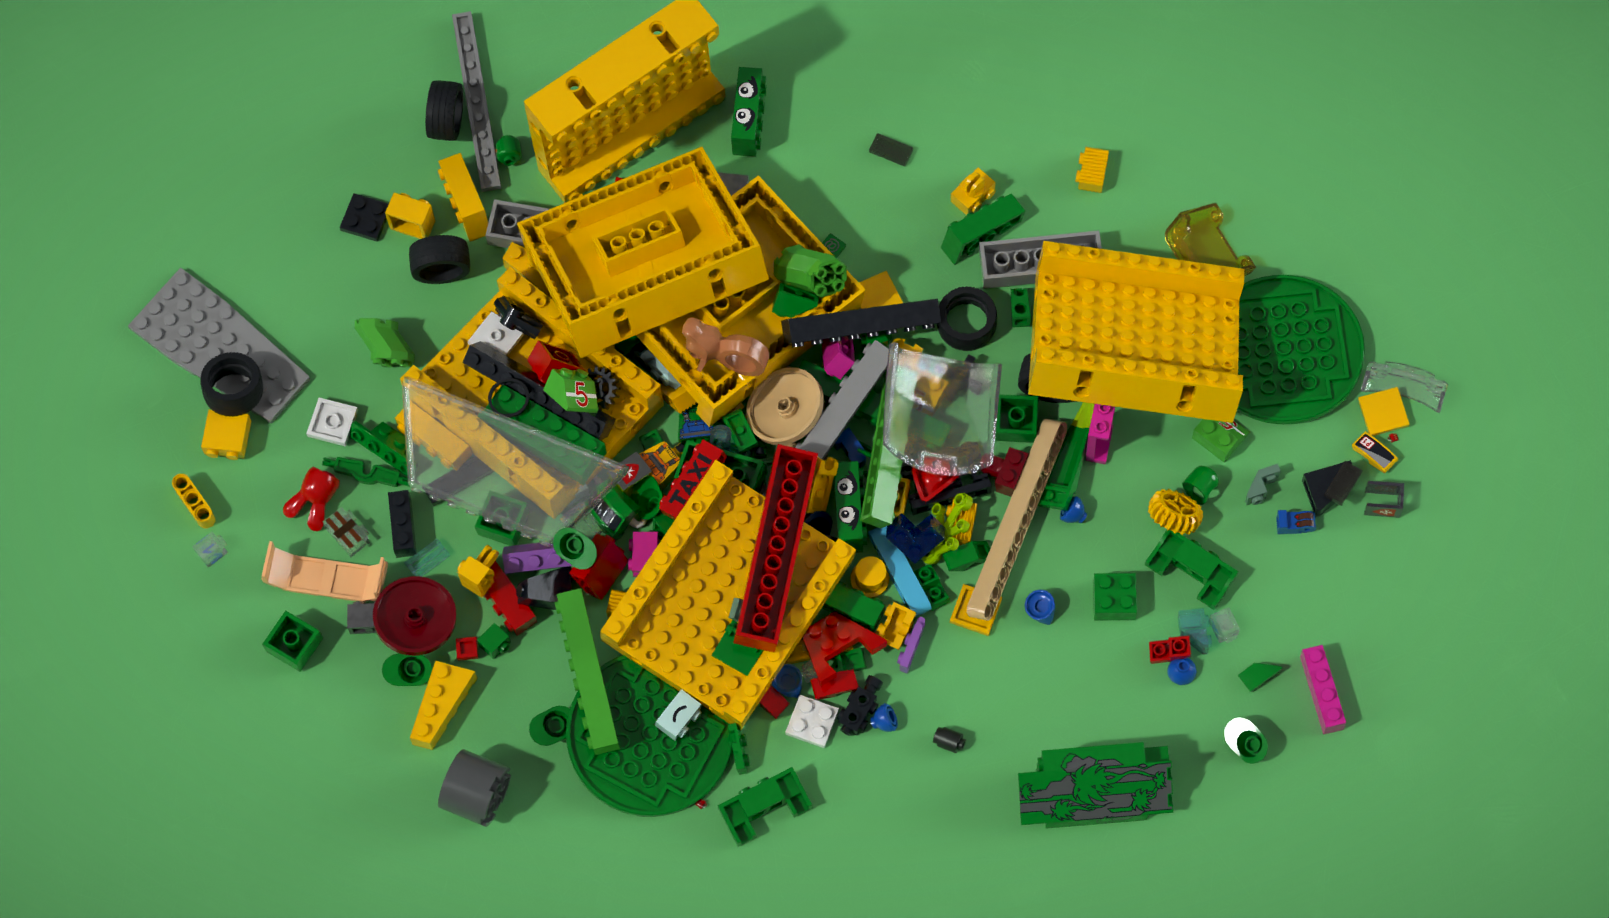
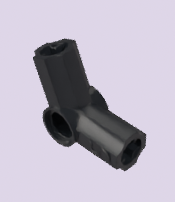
M503 295L495 300V310L501 317L500 323L511 330L516 329L533 339L538 336L543 326L542 322L527 315L509 297Z

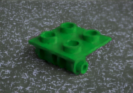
M732 620L711 656L748 676L763 650L734 644L737 622Z

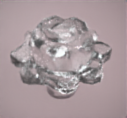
M810 659L806 664L802 665L803 671H801V675L806 683H810V680L813 678H818Z

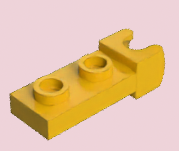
M817 457L806 509L807 513L816 511L826 512L833 478L837 474L839 465L838 461L832 457H828L826 463L823 459Z

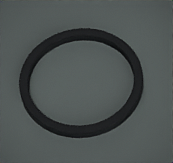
M514 378L498 381L492 386L488 395V402L492 411L504 418L520 415L527 408L530 399L529 391L525 384ZM506 382L517 383L526 392L525 404L519 411L512 414L500 413L492 405L494 390Z

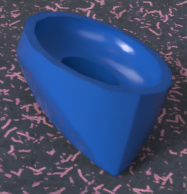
M1035 590L1026 598L1025 611L1034 620L1050 625L1055 614L1054 598L1046 590Z
M784 664L772 682L773 687L782 695L798 698L802 689L800 670L792 664Z

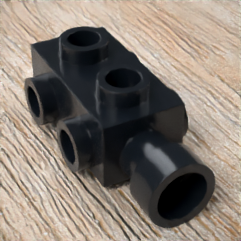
M872 675L867 677L864 689L858 686L856 692L852 690L847 699L849 702L846 709L842 708L838 714L837 719L841 727L840 731L848 736L852 734L858 735L859 731L863 733L868 725L866 719L869 713L873 715L879 705L876 703L877 696L875 693L880 690L883 682ZM864 697L867 700L865 703H861L859 698ZM855 715L857 718L856 720L851 721L849 720V716Z

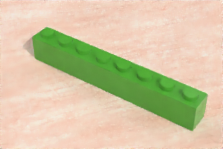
M897 364L885 371L860 519L862 522L879 528L892 524L895 518L894 508L898 499L897 490L901 480L900 471L901 465L904 462L903 453L907 443V429L911 421L910 411L914 403L913 393L917 384V372Z
M580 588L557 594L558 601L554 603L557 614L561 613L563 619L559 621L561 632H566L567 640L563 641L566 652H570L572 659H568L571 672L575 671L576 674L573 683L575 691L579 690L581 695L577 700L580 710H584L586 716L582 718L584 729H589L590 737H586L589 750L593 749L595 755L618 750L620 747L582 590Z

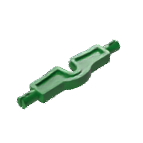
M324 457V461H322L323 466L332 467L336 473L352 476L362 484L373 485L380 483L392 487H397L398 484L410 487L412 484V478L402 477L400 472L379 465H374L369 474H364L365 463L363 461L337 457L336 460Z

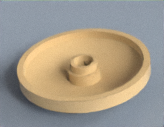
M790 367L772 372L752 391L748 400L746 415L751 430L762 441L772 445H786L798 441L814 428L821 416L824 405L822 388L810 373L800 368Z

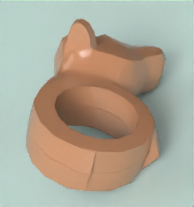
M688 318L684 323L682 334L686 338V349L690 351L692 357L700 359L697 371L701 372L708 361L715 359L725 367L741 375L759 376L764 372L769 359V351L760 341L737 334L723 337L717 327L704 324L697 318Z

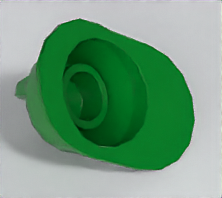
M648 475L634 484L632 490L633 501L641 507L638 514L644 520H649L662 513L659 509V504L664 494L656 479Z
M569 527L563 528L555 534L553 548L562 559L578 569L590 568L595 563L597 558L596 546L582 532Z
M393 654L384 661L382 666L384 679L395 686L423 685L428 682L432 672V665L424 655Z
M555 706L535 716L529 724V733L534 742L539 745L549 746L565 739L570 709L566 706Z
M1235 718L1227 724L1224 733L1225 740L1229 747L1244 762L1254 764L1264 759L1268 751L1267 739L1251 721L1245 718Z

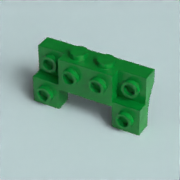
M1171 530L1165 531L1145 562V566L1161 576L1173 564L1202 583L1204 587L1197 595V599L1215 610L1238 575V571L1220 560L1216 553L1206 551L1197 541L1189 540L1177 532L1175 534Z
M793 767L771 778L765 777L757 782L758 785L752 788L746 787L739 791V795L718 805V810L738 847L757 837L750 822L774 809L787 804L795 818L813 808Z

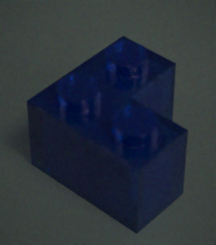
M901 513L893 520L892 524L887 526L886 538L915 564L945 539V527L931 514L915 526Z

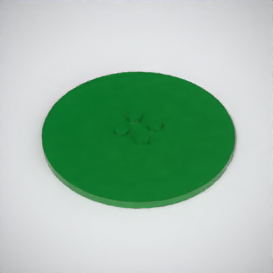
M1270 275L1244 283L1239 299L1238 375H1243V392L1237 411L1261 422L1284 425L1311 421L1334 410L1350 395L1356 386L1364 363V336L1353 310L1333 290L1304 277Z
M624 655L602 665L600 668L620 749L595 755L593 749L589 750L586 737H590L589 729H584L582 718L586 716L584 710L579 708L577 698H580L581 695L578 690L571 704L566 725L568 754L578 778L601 802L630 815L642 817L665 816L685 810L696 804L716 786L729 763L733 743L732 734L728 727L729 723L701 706L700 711L702 713L695 722L691 720L687 725L689 730L683 738L678 737L674 741L658 729L655 723L679 691Z

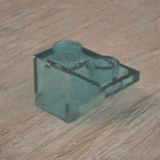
M1204 608L1180 610L1178 612L1180 636H1190V645L1203 655L1208 654L1209 647H1212L1211 635H1207L1206 627H1209V617L1204 614Z

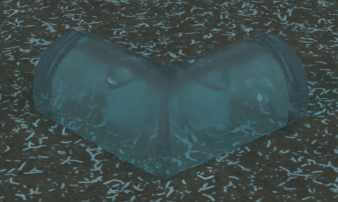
M721 424L712 429L710 433V443L719 449L747 457L752 456V449L742 454L739 452L736 444L731 442L732 433L728 426Z

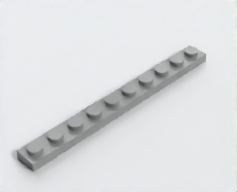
M470 11L452 14L481 190L486 192L501 189L472 13Z

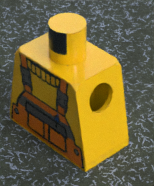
M663 441L639 453L652 470L649 475L656 479L661 491L674 479L684 450L682 443L671 448L667 442Z

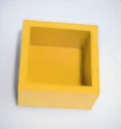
M394 192L385 212L391 230L418 239L429 237L436 221L432 206L428 201L413 199L405 193L398 194Z

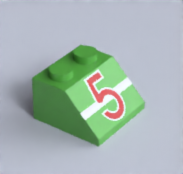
M567 368L552 369L543 389L566 411L597 413L598 404L595 383L586 371L581 369L575 371Z
M1202 419L1195 427L1192 439L1222 462H1225L1247 437L1249 431L1236 421L1229 423Z

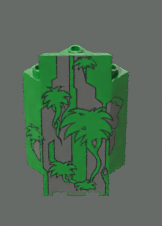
M1144 742L1042 750L1041 757L1037 758L1036 772L1018 773L1021 825L1045 823L1046 829L1144 821L1147 820L1148 815L1174 813L1171 777L1172 760H1169L1168 746L1144 748Z

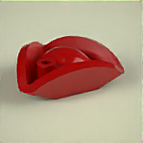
M921 457L915 459L911 464L914 482L922 501H929L959 477L958 471L951 464L936 457Z

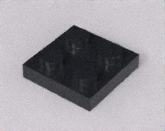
M353 193L339 227L340 231L378 242L387 220L385 212L389 204Z

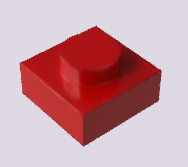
M477 637L456 638L458 661L478 659Z

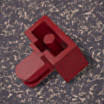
M1009 447L1005 459L986 453L980 459L981 471L997 477L995 481L996 492L1012 497L1029 453Z

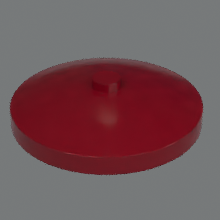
M421 576L404 577L389 584L377 597L373 608L374 628L380 640L397 653L410 656L428 654L443 646L451 637L456 625L455 603L451 594L440 583Z

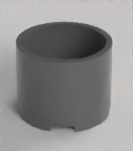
M462 749L454 758L445 776L439 794L438 807L482 826H489L496 815L493 811L498 809L500 802H503L511 778V775L507 772L511 768Z

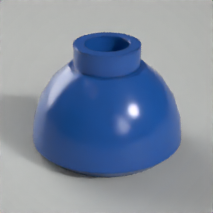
M1077 496L1072 497L1068 511L1061 510L1060 520L1066 523H1082L1087 517L1084 504Z
M1185 658L1171 661L1168 665L1167 673L1175 684L1187 685L1195 679L1197 670L1195 663L1191 659Z
M887 703L878 707L874 716L870 718L874 729L879 728L885 732H892L897 729L896 714Z

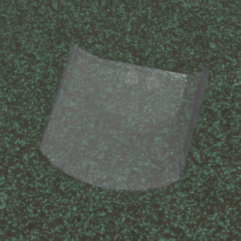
M890 343L886 374L883 445L904 463L915 469L935 475H966L992 465L1002 364L969 363L901 349L898 347V343Z

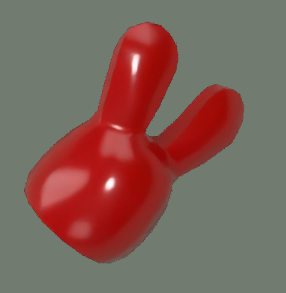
M311 467L303 479L300 491L285 503L283 507L284 515L288 518L296 517L309 501L312 503V507L307 521L308 527L312 531L321 530L325 520V506L335 495L340 481L327 471Z

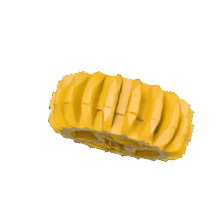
M1161 489V491H1156L1149 501L1148 513L1150 517L1154 519L1155 523H1159L1160 527L1166 528L1167 531L1171 530L1175 534L1179 532L1181 535L1184 533L1190 535L1191 532L1194 533L1201 525L1203 511L1201 506L1197 504V501L1191 499V496H1186L1177 490Z

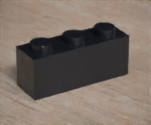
M408 490L388 492L393 550L396 558L416 556L410 493Z

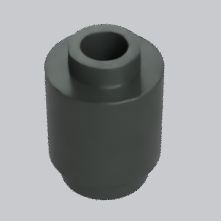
M938 727L933 738V743H936L938 747L953 753H957L958 750L962 751L966 741L962 733L947 727Z

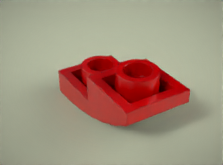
M1190 636L1169 637V640L1149 642L1151 664L1191 657Z
M854 669L836 672L837 677L822 687L818 682V677L811 679L810 682L815 700L835 697L837 694L852 692V690L856 691L858 683Z

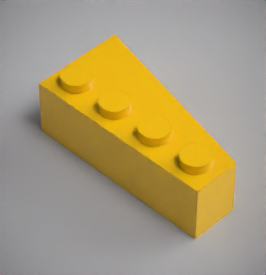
M461 153L439 160L441 168L437 170L441 181L445 180L446 182L443 184L446 194H451V198H449L453 209H457V212H455L459 224H463L469 242L484 237L489 222Z
M511 242L502 258L505 269L512 267L552 299L538 269H534L526 249Z
M435 661L410 735L413 745L430 750L434 749L446 730L449 721L455 716L461 702L465 700L468 691L478 678L475 671Z

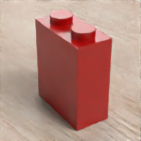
M596 533L592 539L597 549L595 563L587 569L573 567L569 574L588 595L602 600L628 563V559L624 555V550L616 546V541L611 536H602Z

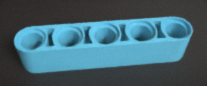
M877 527L868 531L870 541L879 558L885 564L886 570L906 608L915 611V617L931 610V604L890 527Z

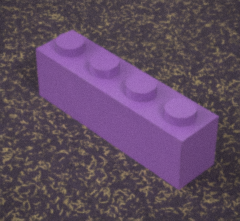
M553 541L506 546L502 552L505 574L572 566L556 554L553 548Z

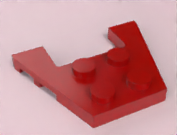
M835 611L811 625L802 637L821 687L837 677L836 671L827 663L828 660L857 642H861L872 655L887 646L886 639Z

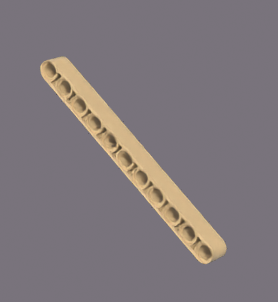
M1044 419L1041 423L967 605V615L969 617L989 621L995 612L1067 434L1066 422Z

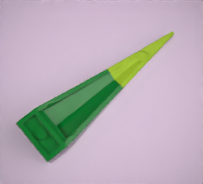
M1082 403L1067 431L1038 506L1068 511L1073 494H1076L1095 404Z

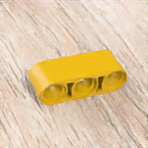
M177 474L173 477L172 486L198 525L202 528L212 527L215 523V516L186 474ZM181 483H187L184 488H178ZM198 498L196 503H189L191 499ZM203 514H209L206 519H200Z

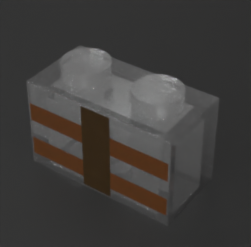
M341 507L324 520L323 524L325 529L345 552L352 557L370 543L367 536L369 532L362 524L360 526L357 525L355 522L357 519L350 510L346 512Z

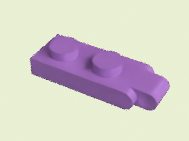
M924 617L917 619L912 633H908L904 644L907 647L905 652H900L897 661L900 664L901 672L908 674L925 627Z

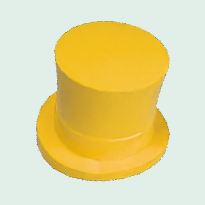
M874 556L865 557L852 570V588L862 591L864 596L869 598L878 597L887 589L889 573L886 570L885 564L879 558Z

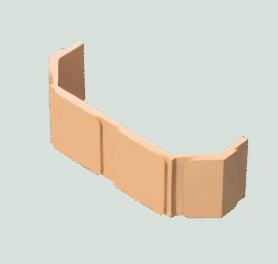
M269 541L261 579L266 584L289 592L350 601H375L383 590L388 562L385 561L384 557H381L379 564L367 566L298 556L276 548L273 541Z

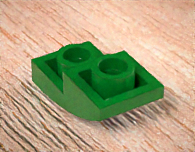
M931 564L913 571L931 604L932 611L950 603V598L941 585L940 579Z

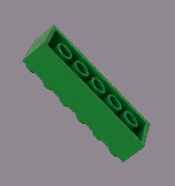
M502 384L492 398V405L500 413L512 414L523 407L526 397ZM529 400V404L524 412L516 417H500L492 411L489 404L480 415L484 422L509 442L585 485L607 454L604 442Z

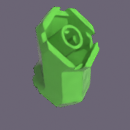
M798 244L784 248L780 259L777 257L774 260V276L784 284L814 292L819 297L835 294L845 286L847 266L833 255L805 249Z
M360 318L355 320L354 328L371 351L373 364L389 368L393 367L394 364L400 365V367H412L415 354L399 333L398 322L386 319L385 323L378 318Z

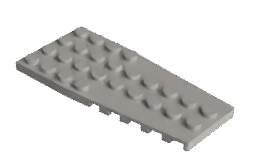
M182 268L171 277L128 325L131 331L173 363L201 378V372L206 363L219 354L238 352L251 357L258 365L263 381L261 401L251 411L265 418L269 423L274 422L310 381L309 376L233 307ZM231 374L218 380L214 387L223 394H235L248 387L251 380L243 375Z

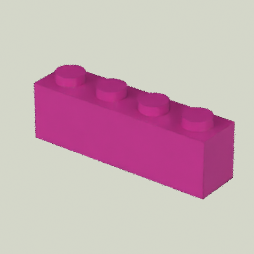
M1323 645L1302 649L1300 659L1323 735L1344 730L1346 720Z

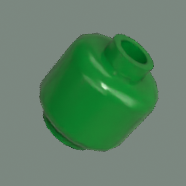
M512 135L501 137L496 143L497 160L507 166L514 165L520 161L522 157L521 142Z

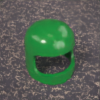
M1201 465L1188 475L1182 482V486L1187 495L1191 496L1192 500H1196L1198 505H1203L1209 499L1210 492L1218 487L1219 478L1210 467ZM1193 486L1203 494L1204 498L1193 493Z

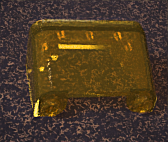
M1217 203L1180 212L1166 229L1165 239L1178 260L1244 269V277L1252 273L1256 268L1249 256L1242 255L1237 258L1219 229L1223 222V213Z

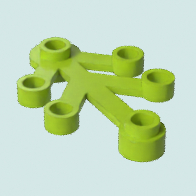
M959 493L955 496V506L946 522L944 519L945 507L939 503L932 507V514L936 516V539L934 540L933 532L935 531V525L933 523L925 521L921 526V531L926 534V548L922 553V560L926 564H936L941 559L943 553L950 550L954 551L958 548L959 541L952 536L961 532H967L970 524L964 519H959L956 526L952 527L961 510L967 511L971 508L973 499L968 494Z

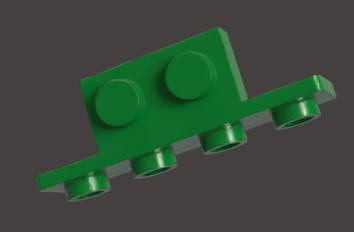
M357 421L351 424L350 438L410 479L415 477L418 463L406 455L413 449L414 442L383 421L371 431Z

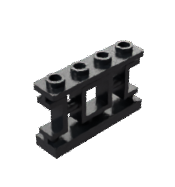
M965 442L957 448L952 449L948 447L941 450L940 453H927L921 456L942 459L951 464L959 474L956 482H952L929 501H922L917 491L911 467L914 460L906 459L901 465V478H912L917 492L908 495L913 515L932 510L936 503L943 506L951 505L953 499L959 493H966L972 498L991 493L992 485L987 473L977 475L972 462L973 460L980 459L977 442ZM966 456L965 459L968 466L957 469L954 459ZM971 474L973 483L962 486L960 476Z

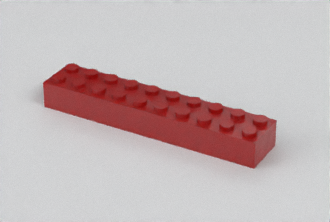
M781 444L777 445L733 641L734 644L773 653L776 650L818 453Z

